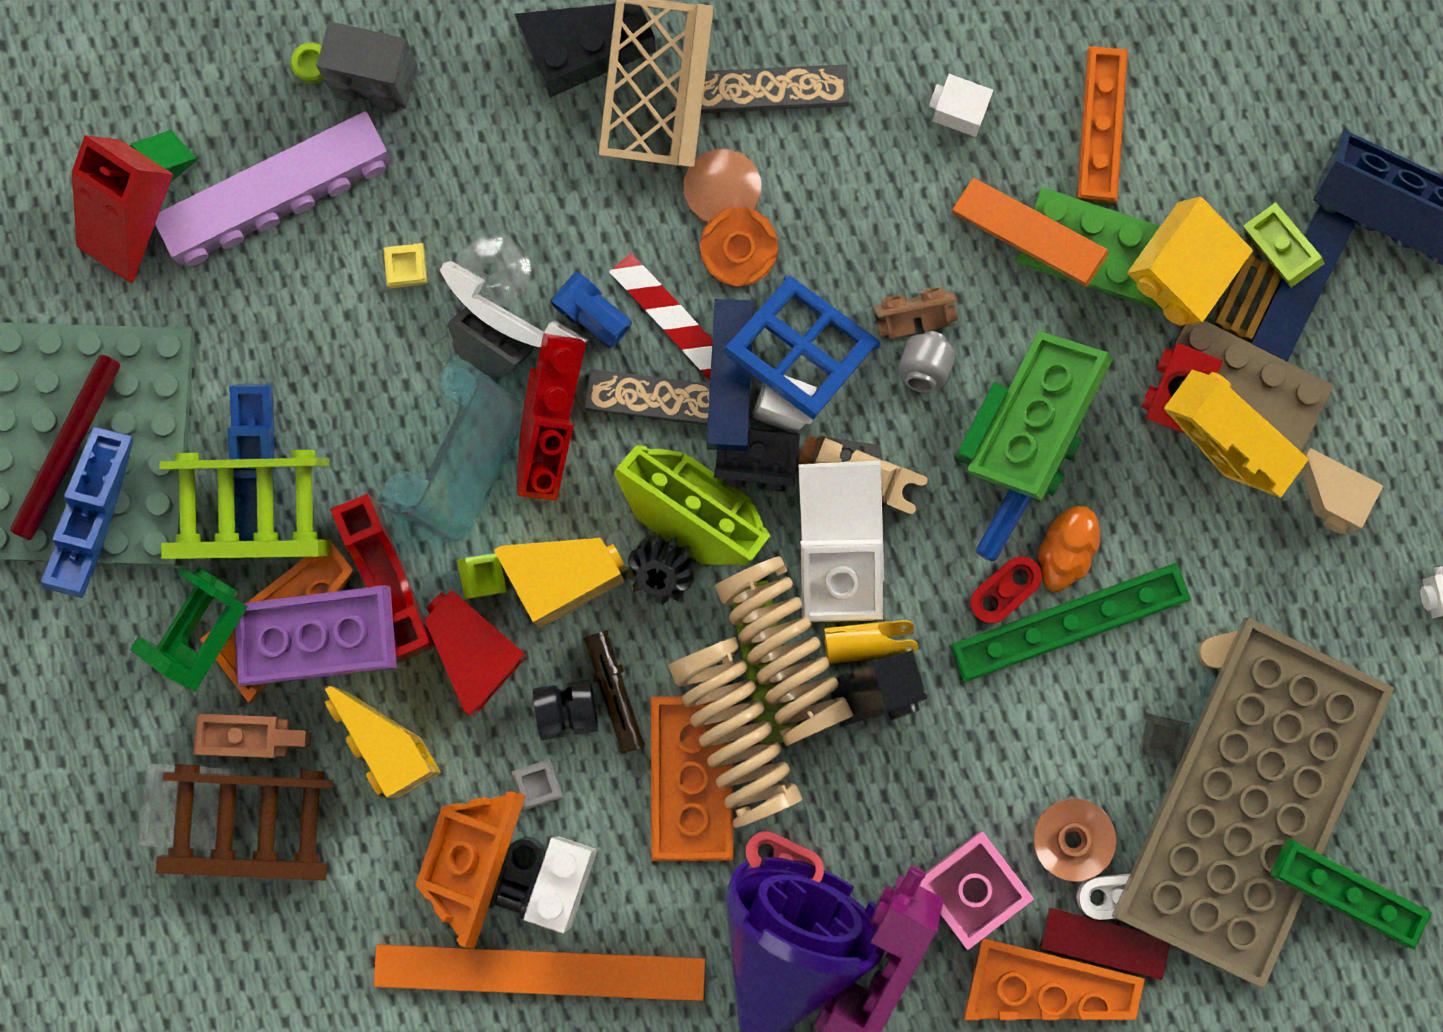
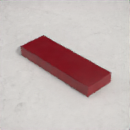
M1049 907L1039 948L1162 980L1170 944L1142 931Z

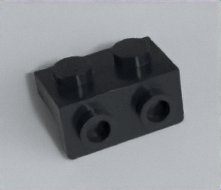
M748 428L747 451L717 450L714 477L722 478V484L727 486L745 487L746 481L762 483V489L786 491V486H794L800 434Z

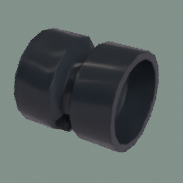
M590 679L567 683L564 690H560L556 685L533 689L536 722L542 741L564 737L567 730H572L575 735L598 731L597 712Z

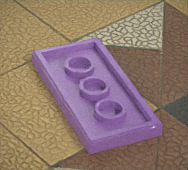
M384 585L243 603L248 608L234 629L238 686H253L397 668L390 586Z

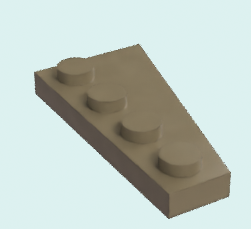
M1205 320L1201 323L1183 325L1171 350H1173L1176 343L1223 360L1218 374L1227 379L1235 393L1302 452L1334 385Z

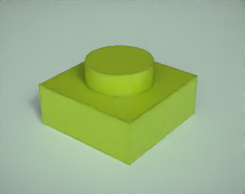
M496 553L457 560L464 600L507 592L502 565Z

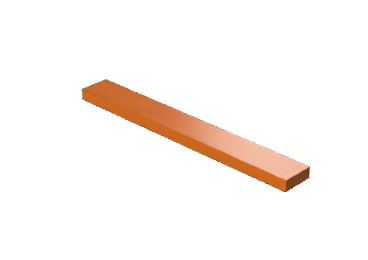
M392 944L376 945L374 987L704 1001L705 958Z

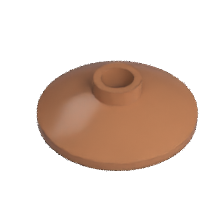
M1064 799L1052 804L1041 814L1034 829L1033 844L1038 860L1048 872L1063 880L1079 882L1094 878L1107 868L1115 853L1116 833L1109 816L1096 804L1083 799ZM1069 832H1076L1080 838L1079 844L1074 848L1069 847L1065 842V837Z

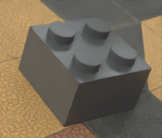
M328 21L316 66L336 98L348 102H356L357 98L370 100L371 104L377 108L392 111L395 106L407 107L417 69V62L406 38Z

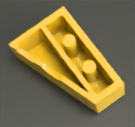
M1191 370L1164 407V410L1223 476L1279 498L1283 496L1309 460L1231 389L1230 382L1218 373L1211 372L1207 375Z

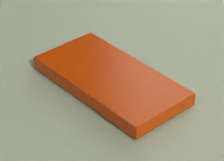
M651 697V861L733 860V809L726 808L724 804L725 798L733 793V786L720 789L716 785V778L733 768V764L711 768L707 763L708 757L711 754L731 744L732 741L703 748L700 746L699 737L724 721L704 727H694L690 722L691 716L713 702L686 707L683 705L682 697Z

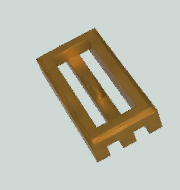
M1250 254L1238 271L1213 324L1247 342L1253 339L1282 277L1274 267L1270 266V262L1264 259L1262 261L1257 260L1253 254ZM1250 267L1257 271L1231 324L1225 320ZM1267 274L1271 276L1247 329L1244 330L1240 326L1264 275Z

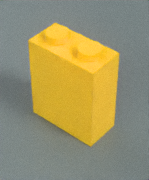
M1199 196L1177 202L1127 274L1137 283L1136 286L1142 294L1152 298L1163 309V314L1169 321L1179 326L1201 323L1208 316L1253 249Z

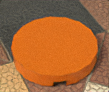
M743 207L725 209L712 217L703 229L699 244L701 259L708 272L720 282L733 286L754 284L764 278L774 266L778 254L777 234L770 221L756 210Z

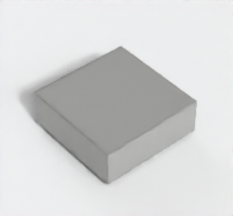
M551 759L512 771L518 793L526 795L522 805L524 811L564 798Z

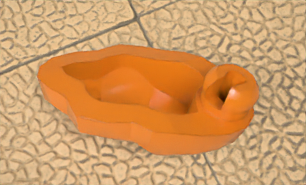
M1077 505L1066 509L1047 528L1046 537L1039 547L1037 558L1042 566L1044 586L1051 592H1060L1068 588L1074 581L1086 577L1091 568L1093 556L1099 549L1101 531L1098 518L1088 507Z

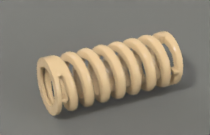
M778 556L740 571L719 582L714 587L724 605H738L729 615L731 624L734 626L748 625L739 633V642L744 646L759 644L747 655L748 662L753 666L768 664L756 675L757 682L762 686L779 683L765 695L767 704L775 706L791 702L774 715L775 723L779 726H784L805 720L793 729L788 727L780 731L785 745L788 746L852 717L853 714L844 697H837L811 705L837 689L839 684L837 678L827 677L800 686L825 671L829 667L828 658L818 657L790 666L820 647V641L817 637H810L779 647L811 626V621L808 617H801L770 627L782 618L800 609L802 606L801 599L793 597L759 608L793 586L792 579L784 577L756 587L758 585L757 581L776 571L777 576L787 572L782 557Z
M736 637L709 646L667 665L675 685L684 687L701 683L683 695L682 702L684 706L694 707L713 702L691 716L690 722L692 726L704 727L724 721L699 737L700 746L709 748L734 741L708 757L707 763L709 767L719 768L746 760L716 778L717 787L725 789L755 780L727 796L724 800L725 807L734 809L766 800L753 809L745 806L736 810L738 817L733 820L734 828L770 816L803 800L798 786L794 783L776 784L790 772V767L786 762L778 761L766 764L779 755L782 749L781 745L776 741L756 744L770 735L773 731L772 724L769 721H758L744 725L762 714L765 708L764 704L759 700L734 705L753 694L756 690L755 683L751 680H744L723 686L745 673L748 668L744 660L733 661L732 659L734 652L739 648ZM721 660H722V662H723V664H721V665H717V666H714V667H710L711 665H713V664H715V663H717V662H719V661H721Z

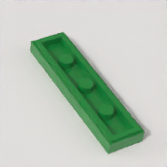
M1286 838L1269 875L1413 950L1416 949L1431 915V912L1288 838Z

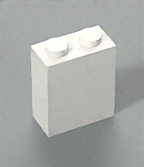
M560 836L551 838L523 920L561 933L568 931L572 927L598 849Z

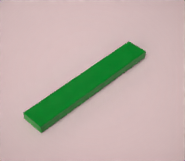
M1176 562L955 642L949 646L962 681L965 683L1191 601V597Z

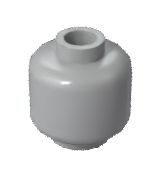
M926 331L923 334L914 335L905 344L899 362V374L910 389L921 393H931L947 384L955 361V350L946 341V338L938 332Z

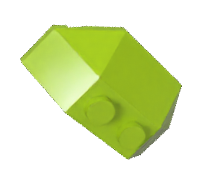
M636 445L614 472L636 520L655 533H660L668 542L676 537V546L679 548L689 546V556L702 565L748 566L770 537L767 529L763 527L761 517L752 499L736 487L723 485L722 478H715L714 472L686 453L665 449H647V446Z

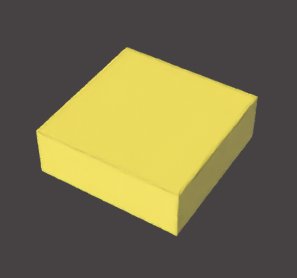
M423 243L383 248L386 281L389 289L428 284Z

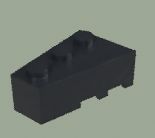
M616 3L514 14L520 34L549 97H553L608 73ZM624 4L623 22L634 34L648 23V20L640 6ZM649 27L636 37L648 55L656 52L655 35L651 27ZM621 29L620 44L629 38L623 29ZM631 41L619 50L618 62L621 66H624L643 56Z
M913 650L870 662L854 669V673L848 672L837 677L838 687L830 693L832 699L844 697L853 714L852 717L839 722L840 727L887 713L890 721L920 711L919 703L928 699Z

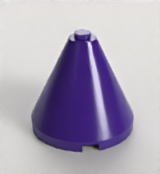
M765 857L762 859L759 867L748 869L750 864L747 861L739 865L733 872L725 893L738 1024L742 1032H787L876 967L886 951L871 943L875 927L869 923L876 910L874 908L875 904L871 901L865 909L859 902L853 899L851 894L854 886L825 870L819 883L811 880L816 871L813 865L785 858Z

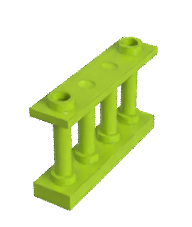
M291 450V458L199 460V453H174V461H159L160 469L179 470L180 534H176V542L161 543V559L331 556V539H317V532H313L312 467L330 466V458H316V450ZM295 467L297 532H292L293 540H278V532H274L273 468ZM256 468L257 533H253V541H239V533H235L234 469ZM195 469H217L219 533H214L215 541H201V534H196Z

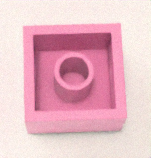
M983 831L976 833L925 872L926 876L920 884L922 888L944 899L941 916L967 950L1034 900Z

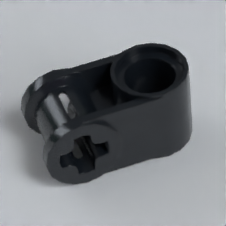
M523 837L509 845L489 908L493 909L495 906H499L519 913V918L524 919L546 855L544 846L539 840L534 837ZM526 845L534 850L536 860L532 867H523L516 861L515 853L519 846Z

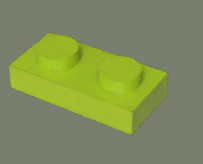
M1276 202L1243 225L1245 233L1291 288L1325 264L1322 256Z

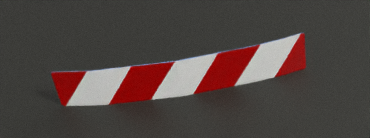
M632 253L628 254L609 273L659 324L710 381L712 339Z

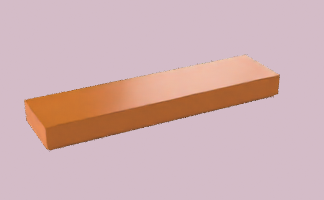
M1089 46L1087 49L1076 197L1086 202L1116 204L1118 200L1128 49Z
M974 177L952 209L957 217L1085 287H1088L1109 255L1108 249Z

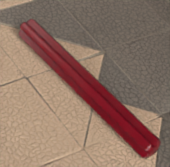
M102 354L96 359L10 527V531L13 534L27 540H31L34 537L120 369V363L115 359Z

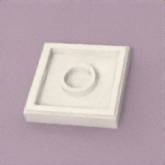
M882 539L800 541L802 617H808L811 622L883 620Z

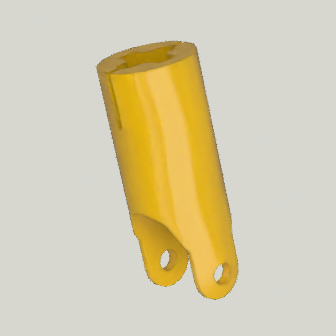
M901 620L824 628L826 658H828L829 664L883 659L913 650V653L918 650V643L915 640L895 641L887 638L911 634L914 631V625L911 621Z

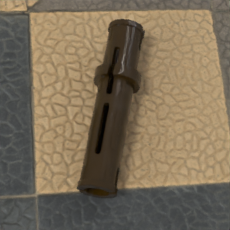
M608 630L587 636L583 640L586 643L595 673L591 674L593 681H598L608 715L620 746V753L624 754L645 747V743H643L633 707L622 679L623 666L617 663L608 637ZM602 655H603V657H604V660H605V663H606V666H607V671H606V668H605V665H604V662H603V659H602ZM608 674H609V676H610V678H611V681H612V684H613V689H612V686H611V683H610ZM615 696L617 697L627 729H625Z

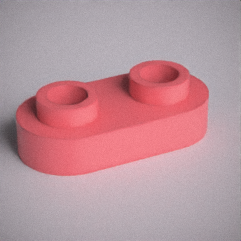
M770 831L758 832L749 839L746 845V858L752 868L759 867L762 858L758 855L759 847L762 844H770L774 849L772 857L800 862L805 861L815 866L816 869L815 875L811 880L819 883L822 880L824 866L822 860L815 852Z

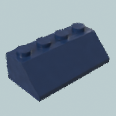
M1343 129L1316 185L1313 201L1318 202L1327 212L1341 213L1352 218L1363 229L1369 231L1377 230L1386 234L1399 246L1405 248L1413 247L1426 253L1432 261L1443 265V175Z

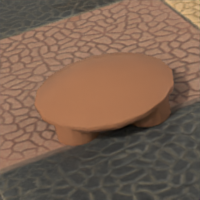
M713 149L700 155L695 160L694 167L688 168L684 178V197L690 210L704 223H708L712 217L725 209L743 207L755 210L761 195V178L755 165L744 154L730 149Z

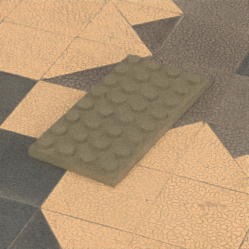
M1249 617L1243 618L1112 913V917L1264 989L1305 896L1304 893L1269 875L1286 838L1292 839L1321 855L1323 854L1394 687Z

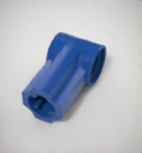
M575 271L549 302L562 315L567 313L565 317L574 324L579 323L611 349L627 333L632 325V321L601 296V291L590 280Z

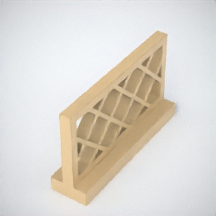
M616 0L598 155L681 167H694L714 6L665 0ZM624 4L640 6L650 19L648 23L634 34L623 22ZM649 8L662 9L663 11L654 16ZM669 11L686 13L685 30L672 39L658 20ZM654 24L668 43L650 57L636 37ZM621 29H623L629 38L620 44ZM684 36L681 52L675 43ZM632 41L646 61L628 74L618 62L619 50ZM671 47L680 58L681 63L680 70L667 80L653 60ZM649 64L663 84L645 97L631 77ZM618 69L624 78L615 84L616 71ZM679 77L676 91L670 83ZM627 81L641 101L623 114L613 102L614 91ZM667 87L676 99L675 110L662 119L648 100ZM644 104L658 124L640 137L626 118ZM613 109L619 118L610 125ZM674 117L673 129L671 131L666 122ZM620 122H623L636 141L625 150L608 148L609 131ZM662 127L671 139L669 156L653 154L643 140ZM640 144L646 153L631 150Z

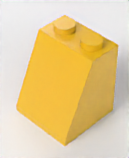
M601 538L504 545L494 549L530 618L539 628L548 625L625 582L620 573L627 570L621 556L614 544L606 547Z

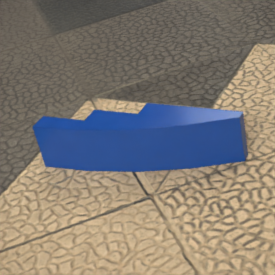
M233 384L229 386L231 427L228 428L229 460L274 459L273 384ZM256 468L234 469L235 533H239V541H253V533H257ZM273 468V487H274V468Z
M93 427L64 495L67 505L52 539L55 549L41 580L44 589L79 598L84 597L114 513L133 443L132 436Z

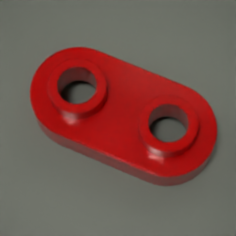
M1019 556L1010 559L972 593L969 606L974 618L984 624H996L1005 619L1039 588L1042 581L1040 567L1034 560L1028 557ZM1015 571H1022L1026 574L1027 581L1024 585H1017L1013 581V573ZM992 597L996 600L997 607L995 611L989 612L983 608L982 602L984 598Z

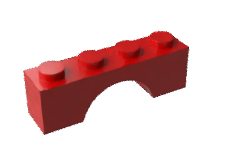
M367 493L331 508L330 511L344 545L353 558L366 588L390 586L396 662L404 661L436 647L377 501Z

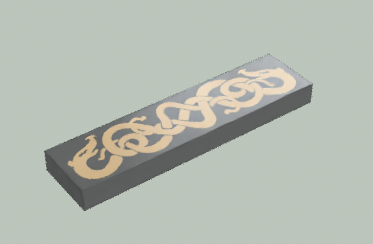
M847 64L706 71L701 113L849 106Z
M590 369L585 410L708 426L710 384Z

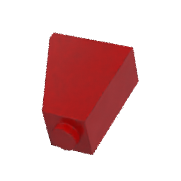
M451 589L447 595L441 592L432 600L426 609L430 614L424 621L463 710L468 715L475 717L528 656Z

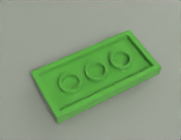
M1041 187L1034 206L1035 211L1108 249V257L1088 287L1163 312V309L1152 298L1145 296L1138 290L1137 283L1127 274L1160 226ZM1019 250L1016 264L1080 284Z
M1038 331L967 469L969 473L976 478L1041 501L1113 360L1110 354Z

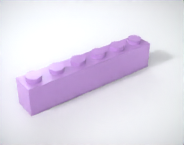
M364 111L160 211L155 225L171 258L181 267L184 265L189 267L206 261L209 257L208 253L220 247L229 249L239 245L244 241L245 235L257 229L258 231L272 229L280 223L279 218L291 212L295 214L306 212L315 206L316 200L328 194L330 196L343 194L350 189V183L362 177L371 179L385 172L386 166L393 162L367 111Z

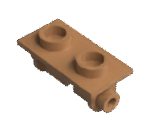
M934 287L922 290L920 292L921 297L906 300L904 295H896L882 299V305L873 306L875 314L878 317H883V320L877 321L879 336H887L888 339L914 334L916 331L913 319L919 317L923 331L950 327L951 322L958 321L955 305L948 306V303L957 301L956 296L950 291L944 292L943 287Z

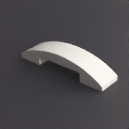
M452 261L443 263L440 272L453 293L473 314L497 331L537 347H541L544 333L582 339L587 344L588 338L556 320L548 324L545 332L480 296L479 292L486 280Z

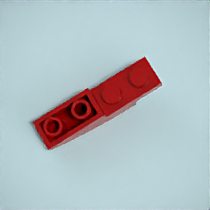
M543 334L537 366L530 369L523 407L517 465L518 496L557 501L574 426L569 421L586 347V342L582 339Z

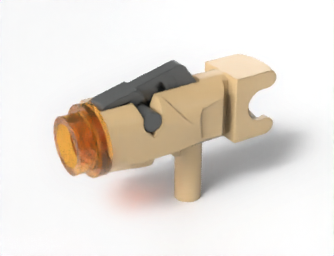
M810 434L808 435L797 464L880 460L882 503L910 515H914L916 507L903 498L902 490L904 486L910 483L924 486L928 481L926 476L883 461L880 447L877 444L825 438L823 435H819L818 438Z

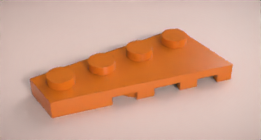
M331 540V556L303 558L247 603L341 591L356 571ZM233 630L215 660L247 702L253 703L267 684L238 686L235 632ZM209 631L206 635L200 638L202 643L205 642L206 638L208 637L211 631Z
M983 938L980 940L962 1019L1136 1020L1145 979Z

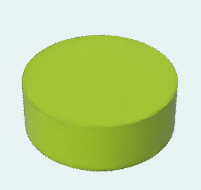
M304 43L298 46L291 56V68L296 77L304 83L316 84L324 80L316 66L322 47L317 43Z

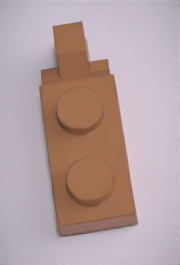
M196 714L193 755L259 758L287 757L288 747H310L311 731L289 730L290 720L280 719V717Z

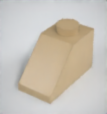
M1312 448L1304 451L1303 454L1309 460L1302 468L1301 474L1315 514L1325 519L1323 524L1327 528L1340 534H1346L1347 531L1352 533L1362 529L1383 485Z

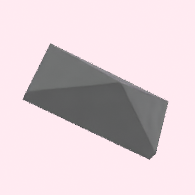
M467 307L450 319L448 323V328L463 369L469 376L512 371L530 356L534 349L530 345L513 339L489 326Z

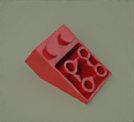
M84 135L71 172L76 244L79 249L126 281L133 283L173 173L120 139Z

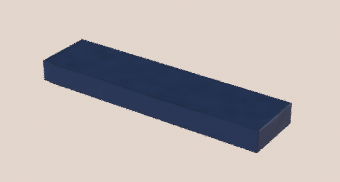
M1321 206L1316 209L1304 236L1322 256L1325 264L1292 288L1283 278L1281 279L1250 342L1251 344L1288 361L1355 223L1335 213L1327 212Z
M715 299L707 450L747 451L751 373L722 352L725 346L754 316V300ZM752 343L747 347V349H748L749 351H751V352H752Z

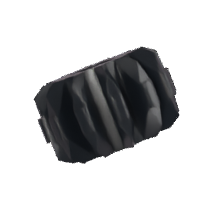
M660 533L654 536L652 541L645 537L639 542L637 548L631 551L628 557L629 567L626 578L635 581L633 592L642 590L646 592V602L652 599L653 596L658 597L662 605L668 602L670 597L678 601L683 597L685 591L691 588L694 582L693 573L696 568V560L688 558L690 554L689 546L683 548L676 546V537L672 538L669 542H665Z

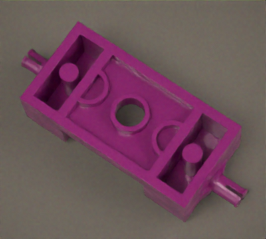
M910 866L905 878L899 875L892 888L885 885L875 903L874 908L876 910L869 923L875 927L871 943L887 951L885 957L887 961L883 970L877 969L868 989L853 983L819 1008L820 1012L813 1025V1028L818 1030V1032H881L937 932L944 899L920 886L926 874L918 867Z

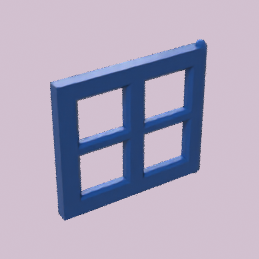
M786 275L783 278V284L725 346L722 353L814 420L873 348L877 349L880 347V342L791 275ZM793 296L820 315V318L804 336L776 317ZM829 323L857 343L840 363L812 343ZM764 328L792 347L791 351L775 369L747 349ZM801 355L829 375L812 397L783 376Z

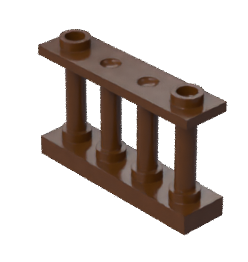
M175 764L174 772H163V781H178L173 847H168V854L157 856L156 874L326 881L328 861H319L320 854L316 853L320 788L332 789L334 779H325V771L300 770V778L208 774L200 773V765ZM195 782L220 783L215 849H211L210 856H193L194 848H190ZM237 784L262 785L257 851H253L252 858L236 857V850H232ZM278 786L303 787L299 852L295 853L294 860L278 859V852L274 851Z

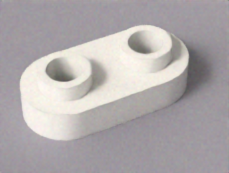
M1130 873L1096 876L1083 881L1076 895L1077 904L1081 911L1094 919H1115L1112 917V913ZM1095 890H1101L1104 895L1102 902L1099 904H1093L1090 899L1091 893Z

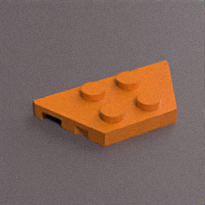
M510 791L505 792V795L491 799L483 797L473 799L467 804L455 803L441 807L415 886L425 899L432 902L434 911L441 921L451 925L459 936L456 941L462 947L475 949L526 796L524 794Z

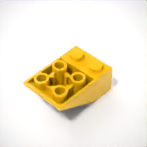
M332 686L325 689L330 698L325 701L326 707L337 723L342 721L348 729L350 735L345 737L346 742L357 759L360 757L365 759L371 770L366 773L367 779L378 795L383 793L386 798H400L441 773L421 737L347 691Z

